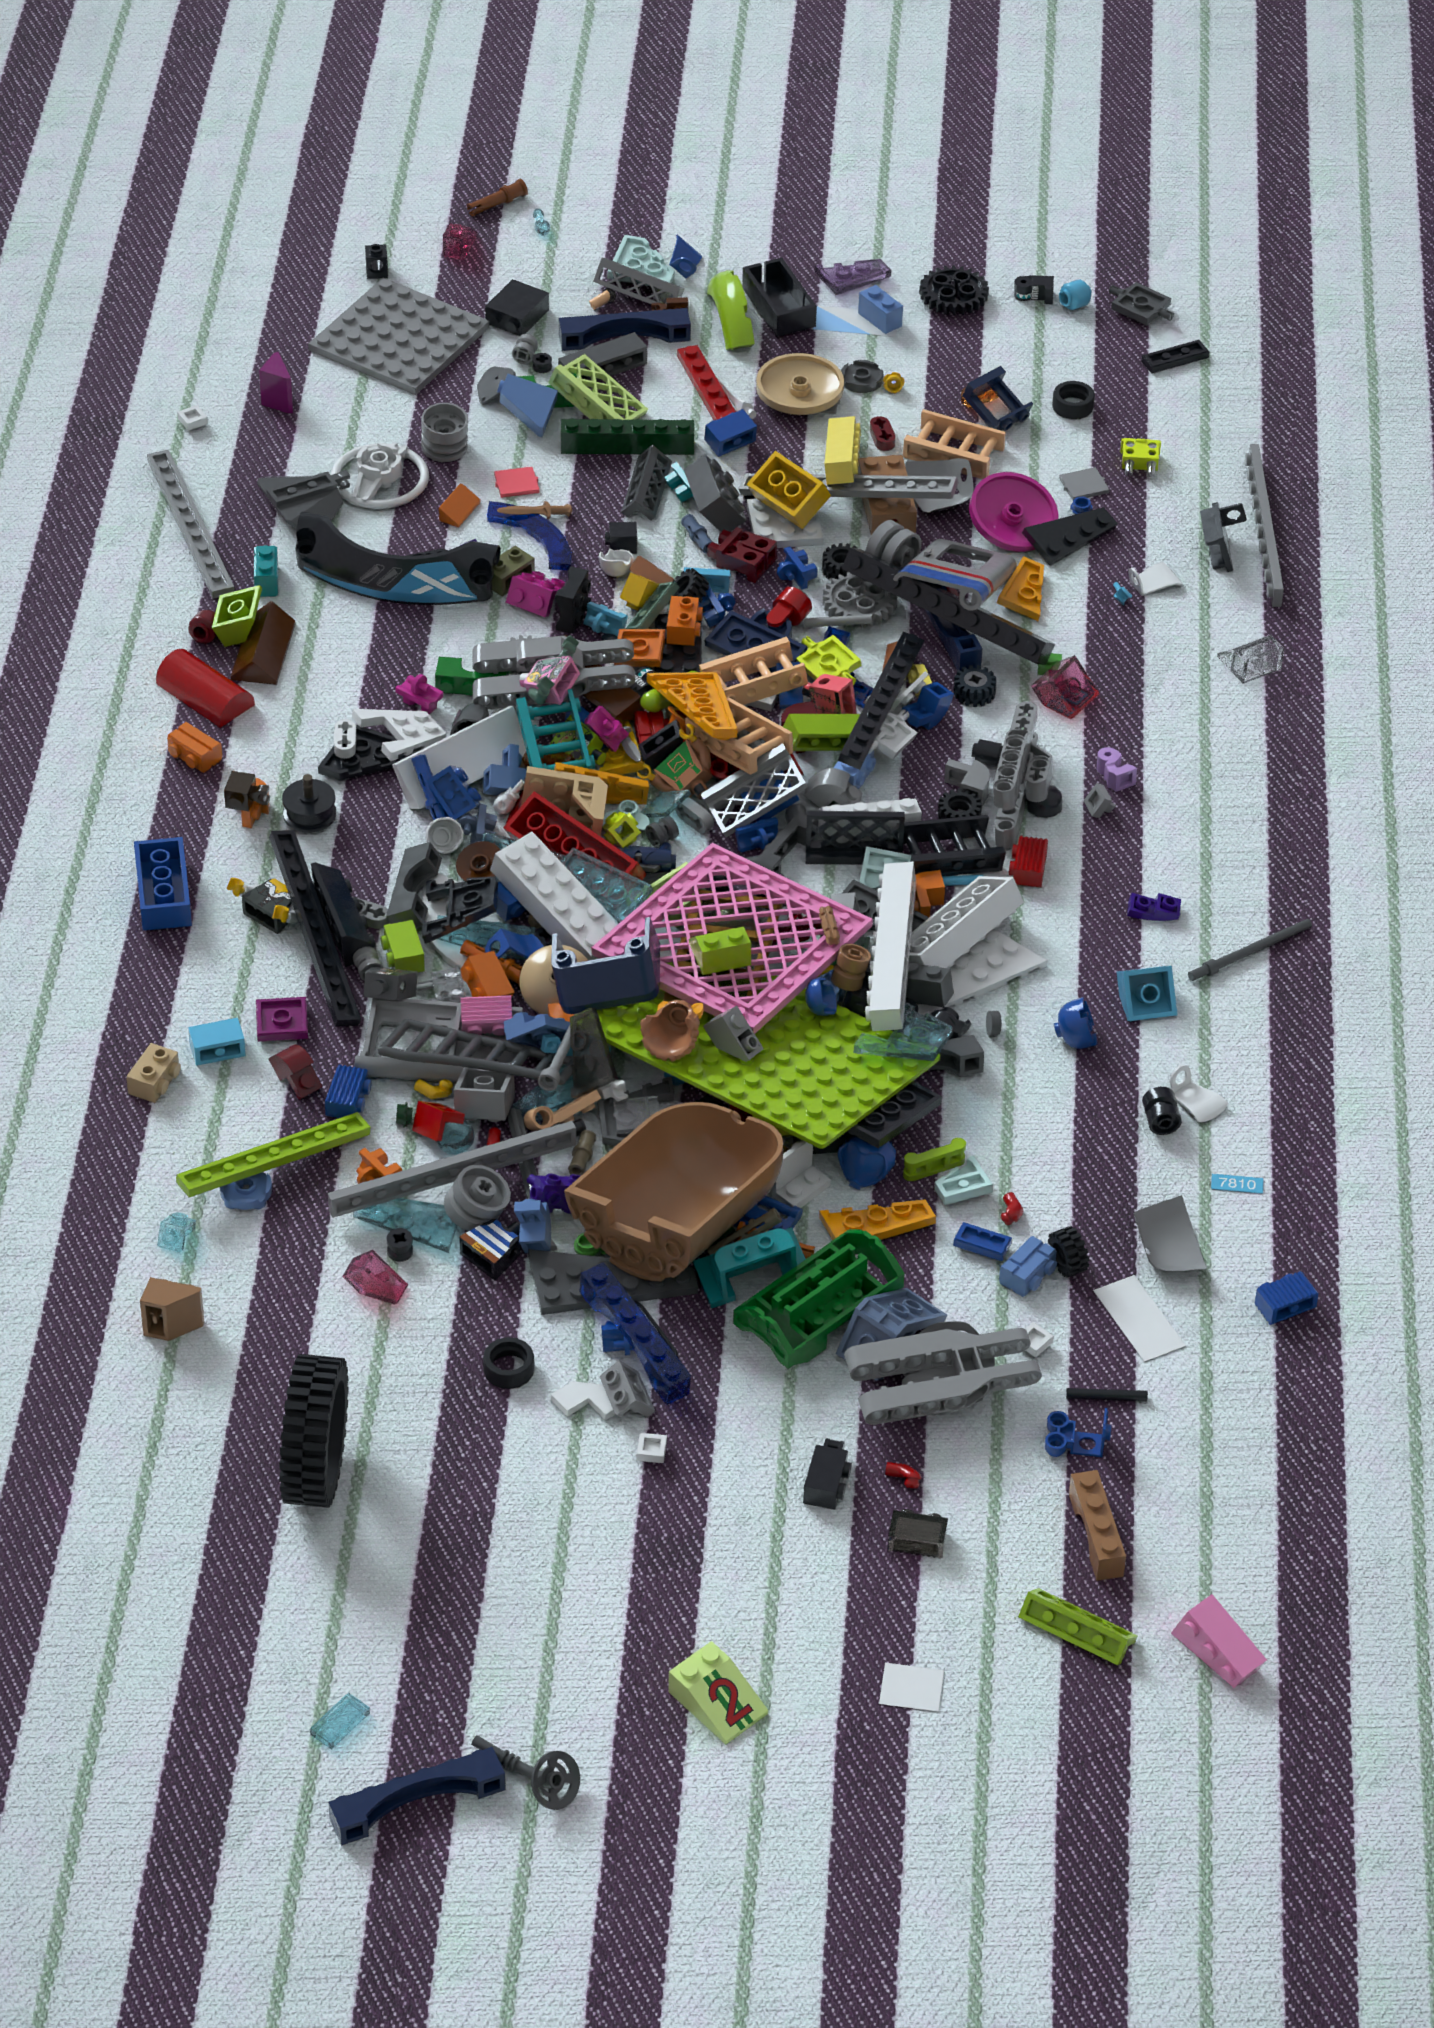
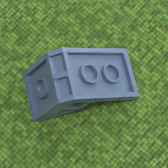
M908 1288L865 1297L855 1308L836 1354L845 1360L844 1353L852 1346L915 1335L917 1330L927 1328L934 1323L945 1322L947 1314ZM884 1377L876 1378V1379H874V1380H875V1381H880V1380H882Z

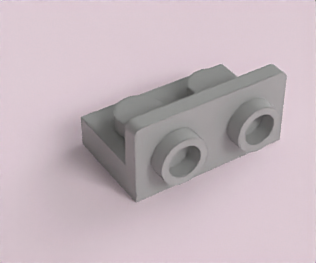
M619 1360L600 1375L601 1382L615 1415L621 1417L628 1410H631L634 1413L639 1412L649 1417L655 1412L637 1370Z

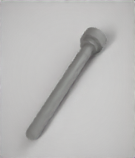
M587 1012L574 1014L550 1067L542 1070L538 1078V1084L544 1090L553 1091L557 1088L561 1079L559 1070L579 1030L578 1022L585 1017Z

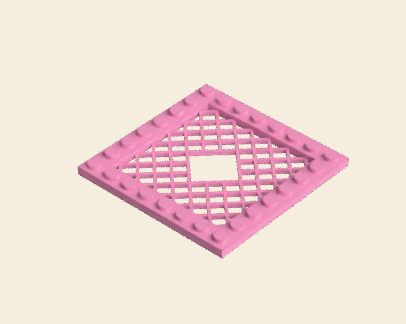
M711 843L592 946L591 949L592 955L597 958L624 954L625 945L628 941L636 937L645 936V918L650 917L654 928L666 927L667 933H658L657 937L659 940H669V944L660 945V951L671 950L672 955L660 957L659 989L692 1005L703 1003L704 1011L714 1016L738 1006L755 1034L806 988L812 979L818 977L837 959L839 948L842 945L854 944L872 927V918L721 846ZM724 875L727 880L714 881L713 876ZM743 884L747 888V890L734 891L732 885ZM715 887H729L727 892L716 893ZM711 888L712 893L699 894L698 889ZM764 894L767 899L753 900V895ZM748 896L749 901L736 902L735 897ZM731 897L732 903H718V898ZM700 900H714L713 905L701 906ZM696 901L697 906L684 907L683 902ZM784 904L787 909L774 910L773 905ZM764 905L769 907V911L756 912L755 906ZM822 906H830L833 909V915L838 927L837 930L840 935V942L837 945H828L823 929H814L813 924L822 922L819 917V909ZM751 907L752 912L739 914L738 908ZM733 909L734 914L721 915L720 910ZM716 910L717 916H703L704 911ZM685 913H699L700 918L686 919ZM803 913L807 916L806 919L794 920L793 914ZM681 914L682 919L669 921L668 915ZM788 915L789 920L776 922L775 916ZM771 917L772 922L759 923L758 918ZM753 918L760 947L751 948V954L761 953L762 959L751 960V965L746 966L747 972L734 973L733 969H730V974L716 975V973H712V976L698 977L697 971L701 970L699 965L695 963L696 959L689 945L690 936L707 934L705 923ZM701 924L702 929L689 930L688 925ZM809 925L810 930L796 931L795 926ZM684 926V931L671 932L670 927ZM791 926L792 932L779 933L778 927ZM774 928L775 934L761 935L760 929ZM816 935H823V936L817 941ZM686 937V943L673 944L672 938ZM798 937H812L813 942L799 943ZM794 938L795 943L782 945L781 939ZM776 940L777 945L764 946L763 941ZM809 948L802 954L801 949ZM688 949L689 954L676 955L675 950ZM797 950L798 955L784 956L783 951ZM779 951L780 957H766V952ZM691 960L692 966L678 967L677 961ZM667 962H673L674 967L667 964ZM786 962H793V963L787 968ZM782 963L783 969L769 970L768 964ZM764 965L765 970L752 972L751 966ZM687 972H693L694 977L687 974ZM779 975L772 981L771 976ZM767 976L768 982L754 983L753 978ZM749 978L750 984L736 985V979ZM731 980L732 986L719 987L718 981ZM706 982H713L714 987L707 984ZM756 989H764L757 995ZM752 990L753 996L739 997L738 991ZM727 992H734V996L728 994Z

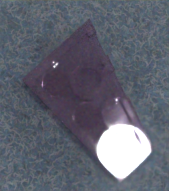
M881 259L855 261L854 265L843 266L842 263H834L833 267L823 268V265H815L816 275L835 295L891 277V269Z

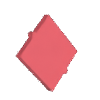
M533 466L494 471L495 487L498 488L501 498L539 493L538 477L535 476Z

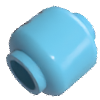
M1081 279L1065 283L1061 287L1059 300L1069 310L1079 309L1089 304L1092 293L1091 288Z

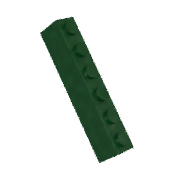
M561 419V454L640 455L653 445L664 455H694V420Z

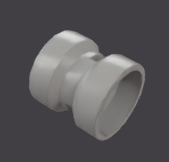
M530 334L520 335L512 351L513 359L520 364L530 363L538 348L537 339Z
M362 947L353 955L354 964L358 968L361 979L364 981L365 972L371 967L383 968L376 950L372 947Z

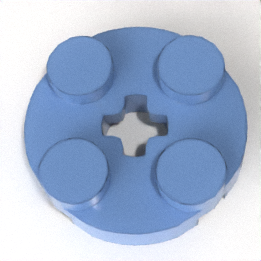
M264 1172L221 1186L219 1187L220 1196L224 1200L225 1206L229 1209H262L266 1206V1201L272 1193L271 1177L268 1173L266 1175ZM244 1185H249L248 1189H242Z

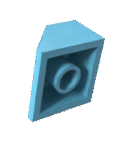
M1172 966L1117 971L1119 997L1128 1021L1177 1015Z

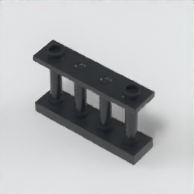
M988 815L905 822L903 844H907L912 854L910 862H914L915 875L921 872L937 870L941 871L942 877L1002 871L1006 852L1003 846L990 847L985 837L989 820ZM975 837L980 849L968 850L962 838ZM893 838V843L898 844V840ZM952 839L957 851L945 852L940 840ZM929 841L935 853L922 854L917 842Z

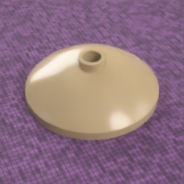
M552 945L542 947L531 954L520 972L521 994L528 1006L538 1014H548V1004L559 1003L555 980L552 979ZM562 945L564 950H571L575 953L577 962L588 961L578 950Z

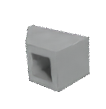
M738 1006L717 1015L703 1026L716 1048L745 1062L764 1049Z

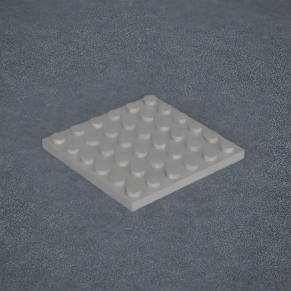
M383 277L308 343V350L416 395L489 329V321Z

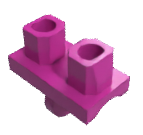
M419 674L416 677L409 675L403 684L395 687L396 693L403 696L404 703L408 705L417 703L421 705V711H427L428 714L437 709V702L443 698V691L427 684V677L423 674Z
M598 706L584 720L585 725L612 752H616L620 743L629 735L622 727V724L615 720L603 706Z

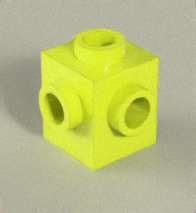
M614 812L605 819L606 824L602 826L606 832L603 835L605 839L612 845L616 844L622 848L630 846L637 839L636 836L641 833L637 828L638 822L630 813ZM621 825V831L616 833L615 829Z

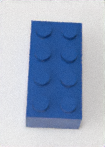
M183 837L134 841L143 931L192 926Z

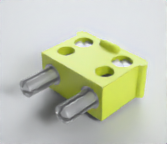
M1123 438L1121 440L1120 453H1122V469H1125V475L1128 476V469H1130L1129 476L1133 474V469L1147 470V475L1150 477L1152 470V477H1154L1155 471L1158 470L1161 441Z

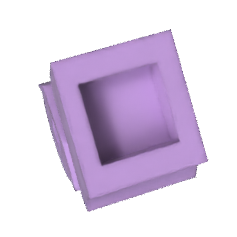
M1105 747L1098 751L1097 771L1104 775L1107 787L1117 792L1136 785L1137 768L1129 764L1121 766V753L1113 748Z

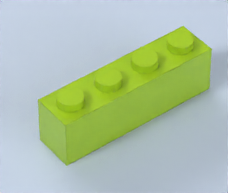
M789 714L783 727L792 732L793 751H842L860 714Z

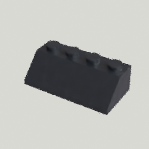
M316 862L311 863L313 884L345 967L354 965L353 955L358 949L362 947L376 948L372 933L368 934L366 931L368 929L366 918L364 915L360 916L358 912L360 911L357 897L352 898L351 883L349 879H344L341 870Z

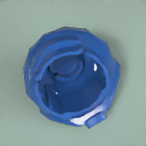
M854 1135L845 1140L844 1144L839 1147L837 1155L846 1180L849 1181V1186L860 1190L861 1188L874 1185L885 1178L895 1166L896 1149L890 1141L878 1149Z

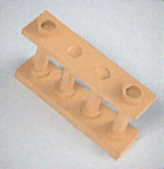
M923 409L921 412L920 428L922 430L918 437L906 435L903 444V457L915 461L967 459L970 462L972 477L984 479L989 476V455L992 450L1003 452L1005 449L1006 432ZM931 432L943 435L938 443L926 440ZM951 438L963 441L959 449L947 446ZM972 443L984 446L980 454L968 452ZM964 467L961 473L967 475V470Z
M787 637L699 665L700 672H717L725 696L742 705L808 684L805 664L801 663L793 666L791 663L793 657L790 641ZM776 663H781L784 668L782 670L771 673L768 669L776 666ZM756 672H760L762 675L751 680L746 676ZM738 679L740 682L730 687H727L725 682Z
M729 697L726 698L737 726V733L743 730L750 732L738 740L735 738H730L729 740L713 738L689 717L685 718L686 735L691 734L687 724H692L695 727V736L701 738L711 753L750 775L758 771L757 758L783 744L789 754L793 753V735L791 731ZM759 739L766 741L754 749L748 746Z

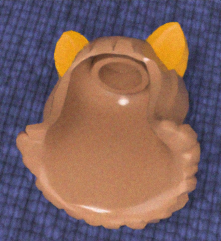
M683 1000L662 1001L659 1003L656 1014L646 1015L645 1019H642L640 1022L641 1035L643 1036L642 1042L645 1049L650 1051L652 1056L656 1055V1058L667 1061L669 1058L671 1062L690 1054L696 1046L695 1042L699 1035V1019L704 1013L703 1003L690 1005Z

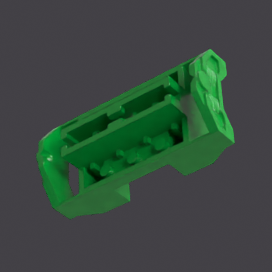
M849 1229L733 1310V1324L741 1331L752 1332L771 1348L777 1360L789 1369L794 1365L809 1362L826 1350L827 1335L852 1317L855 1308L865 1297L904 1288L905 1273L894 1255L887 1250L886 1246L882 1244L877 1236H872L867 1231L861 1229ZM868 1260L881 1270L888 1283L885 1285L881 1284L867 1272Z

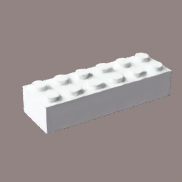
M530 832L495 853L490 871L551 936L557 933L562 945L578 950L588 960L599 959L592 955L591 947L619 923L533 832Z
M978 876L912 932L909 963L914 962L921 965L939 966L941 968L953 966L954 961L960 956L967 954L974 944L985 939L987 933L999 927L1007 916L1014 914L1016 909L1024 903L1014 877Z

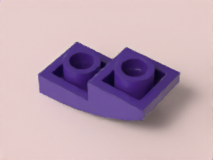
M1131 893L1128 901L1127 916L1152 921L1178 920L1180 917L1181 899L1158 893L1155 899Z

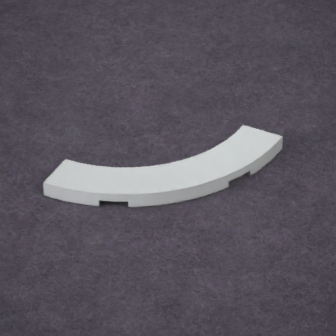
M438 873L432 880H435L437 884H444L450 878ZM424 894L423 902L428 908L425 922L447 917L446 909L449 904V896L428 901L426 894ZM453 932L429 942L433 950H436L446 963L460 971L468 957L460 954V948L463 943Z

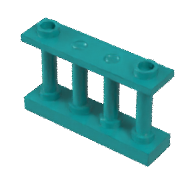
M568 689V702H563L561 705L551 704L532 708V706H527L525 697L516 699L517 716L530 767L554 770L555 764L546 765V763H541V758H544V755L580 749L582 759L563 762V764L596 769L594 756L588 753L578 712H581L580 701L578 697L574 698L572 689ZM570 711L572 721L540 727L532 725L531 720H534V717ZM575 730L577 740L546 746L536 742L539 736Z

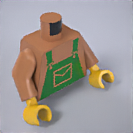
M687 724L691 734L686 735L682 729L679 730L680 737L686 740L654 769L657 774L651 773L650 766L643 764L649 771L648 775L642 776L638 771L637 775L641 779H649V783L663 794L674 797L684 795L689 798L695 794L701 800L703 799L701 793L709 789L705 784L712 778L710 771L712 766L711 753L701 738L695 736V727L692 724Z

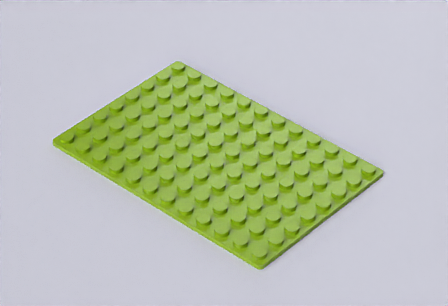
M667 962V964L673 966V962ZM687 972V974L694 977L693 973ZM698 974V977L712 976ZM767 976L763 977L762 983L768 982ZM771 976L772 981L775 980L778 976ZM736 979V985L750 984L749 980ZM731 980L718 981L719 987L732 986ZM706 982L707 984L714 987L713 982ZM805 988L755 1033L764 1049L746 1062L716 1048L703 1027L716 1016L705 1012L699 1019V1035L695 1042L696 1046L690 1054L672 1062L669 1058L667 1061L656 1058V1055L652 1056L650 1051L645 1049L642 1042L643 1036L641 1035L640 1022L642 1019H645L646 1015L656 1014L658 1005L663 1001L665 991L659 989L658 995L650 1001L594 1010L578 1022V1029L820 1149L827 1147L940 1061L939 1053L912 1041L910 1038L891 1030L872 1031L871 1021H866L865 1017L837 1005V1011L834 1015H815L806 1004ZM748 990L738 991L739 997H746ZM727 992L728 994L734 996V992Z

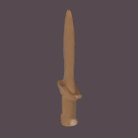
M544 501L542 506H507L498 508L497 512L512 515L541 514L545 515L549 520L551 515H567L569 517L573 509L570 504L550 506L547 501Z

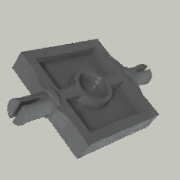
M1135 282L1126 289H1121L1114 285L1109 288V293L1117 296L1112 302L1111 309L1147 326L1156 317L1161 316L1169 321L1174 317V312L1166 310L1171 305V298Z

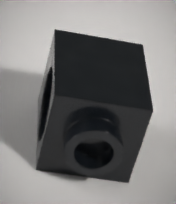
M386 244L365 245L367 279L388 278Z

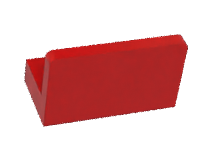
M418 1101L412 1131L441 1142L445 1122L463 1124L465 1114L440 1103Z

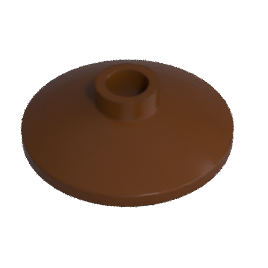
M478 841L465 847L460 852L456 861V870L460 878L467 882V878L495 876L490 869L495 853L500 851V848L488 841Z

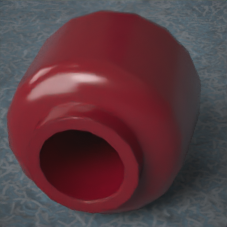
M211 610L199 611L189 622V634L196 642L207 644L216 638L217 635L212 629L215 612Z

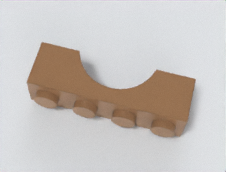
M1098 1470L1071 1474L1069 1497L1075 1516L1080 1515L1085 1525L1089 1544V1558L1096 1581L1124 1577L1126 1554Z

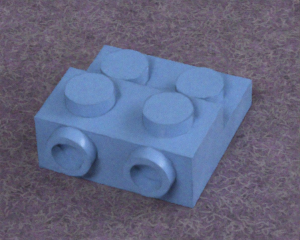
M520 1012L514 1014L513 1018L504 1021V1033L507 1041L540 1048L543 1035L555 1034L559 1038H563L571 1022L565 1021L564 1018L549 1017V1014H539L534 1017L528 1015L527 1012Z

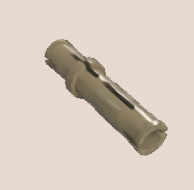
M772 1208L757 1219L752 1218L748 1220L747 1225L707 1248L709 1255H712L719 1248L730 1244L741 1236L742 1238L736 1242L764 1233L783 1222L778 1211ZM765 1222L764 1225L760 1226L759 1228L753 1230L752 1232H750V1233L748 1234L749 1231H751L752 1229L758 1227L759 1225H761L762 1223Z

